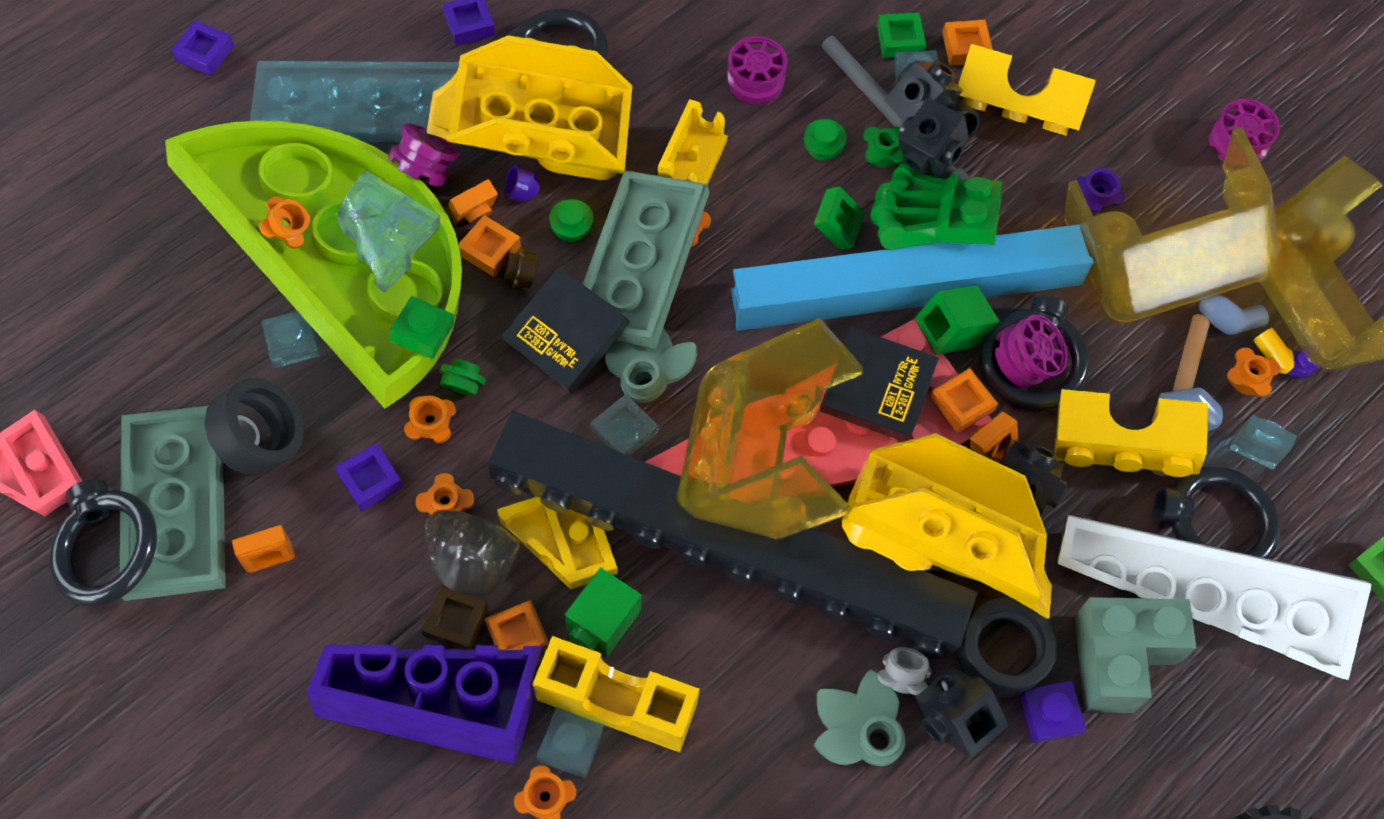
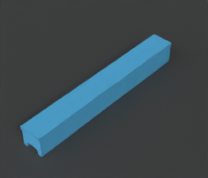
M1080 225L996 235L995 245L933 243L896 250L887 249L733 269L735 287L731 288V296L736 315L735 326L736 331L921 307L925 306L938 291L975 285L979 286L985 298L1078 286L1083 284L1094 261L1089 256Z

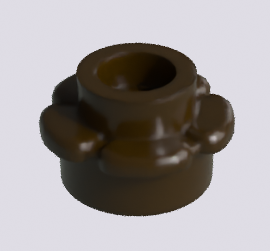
M520 246L517 253H508L503 278L510 280L511 289L516 290L517 286L530 289L536 271L537 254L525 251V246Z

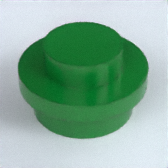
M820 119L810 123L804 133L805 147L809 154L818 160L827 161L835 158L844 150L847 135L844 128L837 122L829 119Z
M574 199L561 201L550 212V227L554 234L563 241H581L593 228V212L582 201Z
M453 359L451 365L442 364L439 373L443 375L440 382L442 387L467 396H476L478 388L484 387L486 379L478 374L479 366L460 359Z

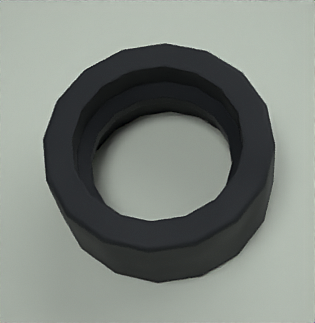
M246 378L233 384L217 395L206 410L204 426L209 444L217 457L227 466L245 475H263L294 457L302 445L304 426L299 409L293 399L279 385L266 379ZM238 403L254 408L264 418L272 436L271 450L257 446L245 435L239 425L237 416Z
M1004 596L989 599L972 611L961 647L956 651L963 673L970 677L979 676L993 690L995 696L1012 698L1021 696L1024 691L1037 687L1047 677L1057 659L1058 640L1049 619H1046L1017 600ZM996 620L1008 621L1025 630L1035 647V659L1030 668L1021 674L1008 675L1002 674L988 666L981 657L977 645L981 630L990 622Z

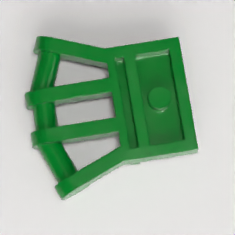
M903 163L894 170L892 179L888 183L878 187L875 204L871 211V220L879 227V240L882 246L888 250L930 243L995 245L1002 198V181L988 180L983 177L958 180V172L952 174L948 179H942L918 173Z

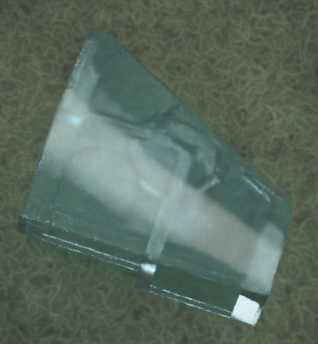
M365 171L344 198L337 213V221L345 235L354 240L355 251L361 261L366 260L374 273L377 288L385 293L411 267V255L439 228L440 215L368 171Z

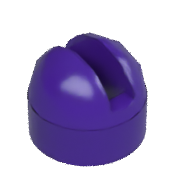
M517 164L512 165L504 183L505 198L518 202L530 201L539 192L538 176L527 167Z

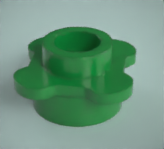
M895 126L891 129L884 128L880 130L876 127H869L865 130L863 138L868 142L865 154L867 161L880 168H889L904 162L898 141L900 127Z

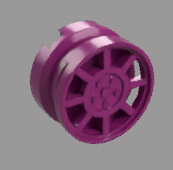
M761 36L747 37L738 41L730 50L728 58L727 82L730 86V92L737 99L749 104H765L776 99L781 94L785 83L788 61L784 49L774 40ZM762 44L761 48H751L750 45ZM766 46L773 48L776 52L772 53L766 50Z
M1238 99L1227 104L1222 110L1219 119L1209 134V144L1211 148H1215L1220 153L1218 158L1223 162L1235 167H1239L1240 164H1248L1251 167L1260 163L1268 153L1270 146L1279 135L1280 123L1276 114L1265 104L1251 99ZM1235 108L1236 111L1228 113L1229 110ZM1270 125L1273 127V133L1270 131Z
M405 123L400 131L403 136L400 143L393 145L388 158L390 162H395L397 159L399 161L397 168L417 180L419 176L428 178V184L443 186L449 176L447 168L450 161L457 160L460 154L459 149L453 143L447 142V140L441 137L427 134V128Z
M1031 315L1017 324H1012L1002 329L996 337L1000 341V347L995 349L998 364L1005 376L1019 387L1027 388L1036 385L1044 379H1050L1061 374L1066 367L1067 348L1063 336L1055 324L1042 315ZM1043 326L1050 332L1049 335L1044 332ZM1053 338H1054V340H1055V342H1056V344H1057V348H1058V349L1054 348V345H1053V342H1052V339H1053Z

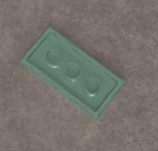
M627 170L623 172L583 281L585 287L629 319L630 323L616 341L656 349L710 193L707 184Z
M208 406L121 415V491L139 497L151 510L157 527V545L152 563L142 580L129 593L121 597L124 601L226 588L223 461L214 454L207 439L204 422ZM120 511L121 573L128 564L136 544L134 523L129 515Z

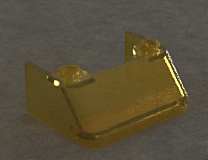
M1242 127L1233 129L1223 163L1227 179L1223 186L1222 196L1227 209L1142 236L1135 220L1125 213L1112 211L1093 217L1078 181L1075 180L1068 183L1064 219L1068 226L1080 225L1089 256L1094 261L1088 274L1105 312L1112 319L1119 322L1136 321L1265 280L1275 272L1281 257L1272 186Z
M1345 155L1252 228L1246 235L1242 245L1244 258L1307 358L1312 363L1326 370H1339L1384 360V316L1376 322L1373 321L1333 262L1350 248L1355 237L1354 226L1346 213L1382 186L1378 178Z
M821 318L728 358L713 366L703 377L699 386L677 495L679 504L694 518L779 539L849 514V505L803 456L783 463L787 431L798 426L807 425L816 417L821 403L822 391L863 373L861 364Z

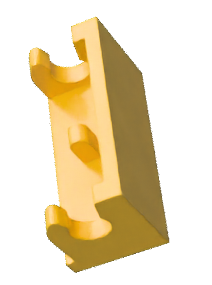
M689 99L658 165V176L708 185L728 139V136L724 135L725 118L722 113L717 112L713 122L706 121L701 116L703 112L701 103Z

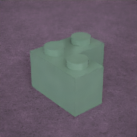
M1090 597L1074 615L1084 712L1134 713L1152 698L1148 665H1178L1196 649L1190 599Z

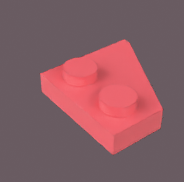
M33 410L0 432V492L44 517L68 502L66 498L67 490L74 484L81 482L82 479L45 416Z

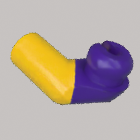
M1273 328L1266 330L1253 339L1266 359L1272 358L1277 361L1280 366L1279 373L1306 378L1313 376L1315 370L1321 368L1324 364V357L1317 348L1310 346L1302 351L1288 349Z

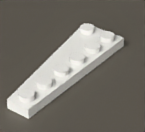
M1071 515L1066 517L1057 557V564L1121 590L1129 591L1144 599H1190L1193 619L1208 625L1211 624L1252 643L1263 645L1299 662L1339 678L1349 680L1372 585L1367 581Z

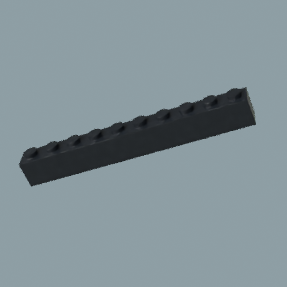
M513 410L488 461L490 478L495 480L494 483L497 487L508 493L521 495L524 491L541 498L540 502L554 511L567 513L570 509L587 516L586 520L597 528L606 531H613L614 528H618L633 534V539L648 548L660 549L661 546L679 552V557L691 565L707 567V564L725 570L726 576L737 583L751 586L755 582L773 589L772 594L785 602L799 604L801 601L819 607V613L831 620L847 622L849 619L867 626L866 631L877 638L888 641L898 638L911 643L914 650L919 651L928 658L941 659L942 656L948 658L961 647L977 596L976 591L922 570H905L898 566L894 560L877 552L859 548L853 543Z

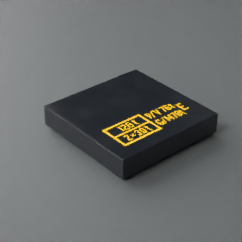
M558 267L501 338L573 394L630 321L625 315Z
M851 327L819 411L903 442L910 440L939 357Z

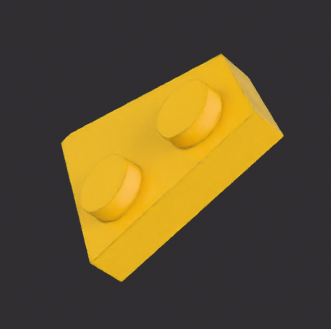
M539 497L497 509L500 523L570 589L588 584L600 567L613 576L617 575V565L604 530L590 524L586 520L587 516L570 509L567 513L554 511L544 506L540 502L541 498Z

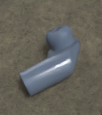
M1216 293L1205 295L1199 303L1200 312L1208 317L1213 326L1228 335L1267 326L1269 322L1268 312L1263 305L1241 309L1228 298Z
M1202 388L1163 392L1159 396L1162 399L1208 403V432L1218 428L1222 423V407Z

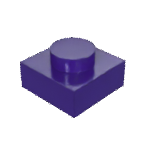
M455 0L442 4L444 16L456 46L496 35L495 25L485 0Z
M194 20L171 51L175 61L212 76L233 49L234 43L231 35Z
M378 443L335 466L339 478L361 512L403 488L400 477Z
M1072 681L1033 687L1021 694L1020 699L1033 743L1078 736L1086 731Z

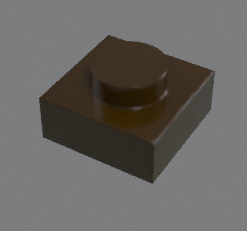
M440 585L421 629L423 637L461 650H471L488 611V602Z

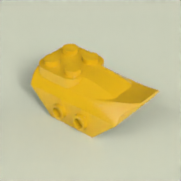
M508 35L460 55L458 71L445 85L433 91L426 133L447 140V142L534 158L546 170L555 173L607 180L613 178L617 173L623 174L625 171L632 85L597 51Z
M936 433L870 450L851 491L842 518V527L851 543L859 548L871 549L892 559L898 566L908 571H925L930 569L932 565H935L949 572L980 581L1024 604L1046 619L1050 618L1052 585L1044 569L1047 533L1025 475Z

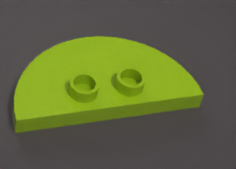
M284 121L231 122L200 128L165 140L168 166L384 409L406 395L426 376L444 351L454 325L433 360L390 342V328L411 296L455 314V324L461 289L462 265L457 237L449 217L438 199L419 178L417 180L397 168L399 164L397 160L390 162L388 154L368 143L330 129ZM278 196L283 200H295L303 205L309 213L310 222L307 229L302 233L304 243L299 248L291 249L287 247L284 241L275 237L267 238L261 233L259 224L262 220L266 219L268 213L266 202L270 198ZM282 219V224L288 226V223Z

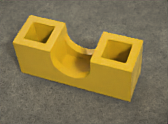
M971 44L958 86L963 90L960 96H963L961 104L969 105L971 108L981 111L986 110L987 104L1004 108L1002 117L1026 123L1028 116L1044 120L1043 129L1062 135H1067L1069 128L1079 131L1096 80L1052 68L1048 82L1041 91L1033 95H1022L1015 92L1008 83L1007 73L1012 55Z
M1061 389L1054 454L1058 457L1057 460L1065 461L1067 464L1075 467H1087L1092 464L1114 466L1117 470L1124 472L1148 469L1163 471L1166 475L1173 477H1185L1191 474L1199 475L1207 455L1208 403L1159 398L1152 424L1144 429L1130 430L1118 425L1111 417L1109 411L1110 394Z
M554 636L550 640L533 682L535 697L539 702L680 752L699 696V688L650 671L647 678L635 677L620 672L607 665L601 659V653Z

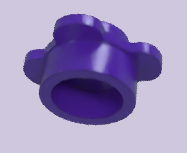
M1104 168L1095 169L1087 177H1078L1074 183V189L1081 193L1086 201L1085 208L1092 213H1099L1103 207L1110 205L1120 206L1125 200V194L1120 190V179L1111 170Z

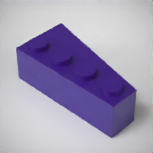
M325 645L308 687L307 696L315 717L515 765L535 698L533 682L542 662V646H523V650H498L497 646L476 645V650H444V645H423V649H395L394 645Z

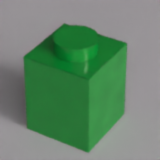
M978 285L938 291L914 318L935 355L976 348L1000 322Z
M600 567L565 614L566 629L570 632L568 638L576 645L593 651L597 650L608 657L641 612L642 594Z

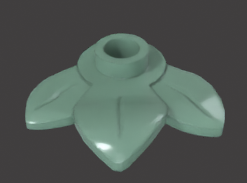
M663 328L656 349L615 340L606 351L605 360L609 371L621 379V387L624 394L632 401L645 403L657 399L664 392L667 384L684 378L691 371L696 361L697 347L693 342L680 343L673 346L669 335ZM642 380H651L647 384L638 385Z
M869 670L865 674L857 694L838 689H820L817 693V710L823 725L828 730L820 735L814 743L817 751L830 762L839 765H850L861 760L874 766H887L894 763L901 756L905 748V734L901 725L896 721L899 699L894 689L883 685L878 680V673L873 670ZM874 733L882 734L887 740V747L884 749L873 747L870 742V735Z

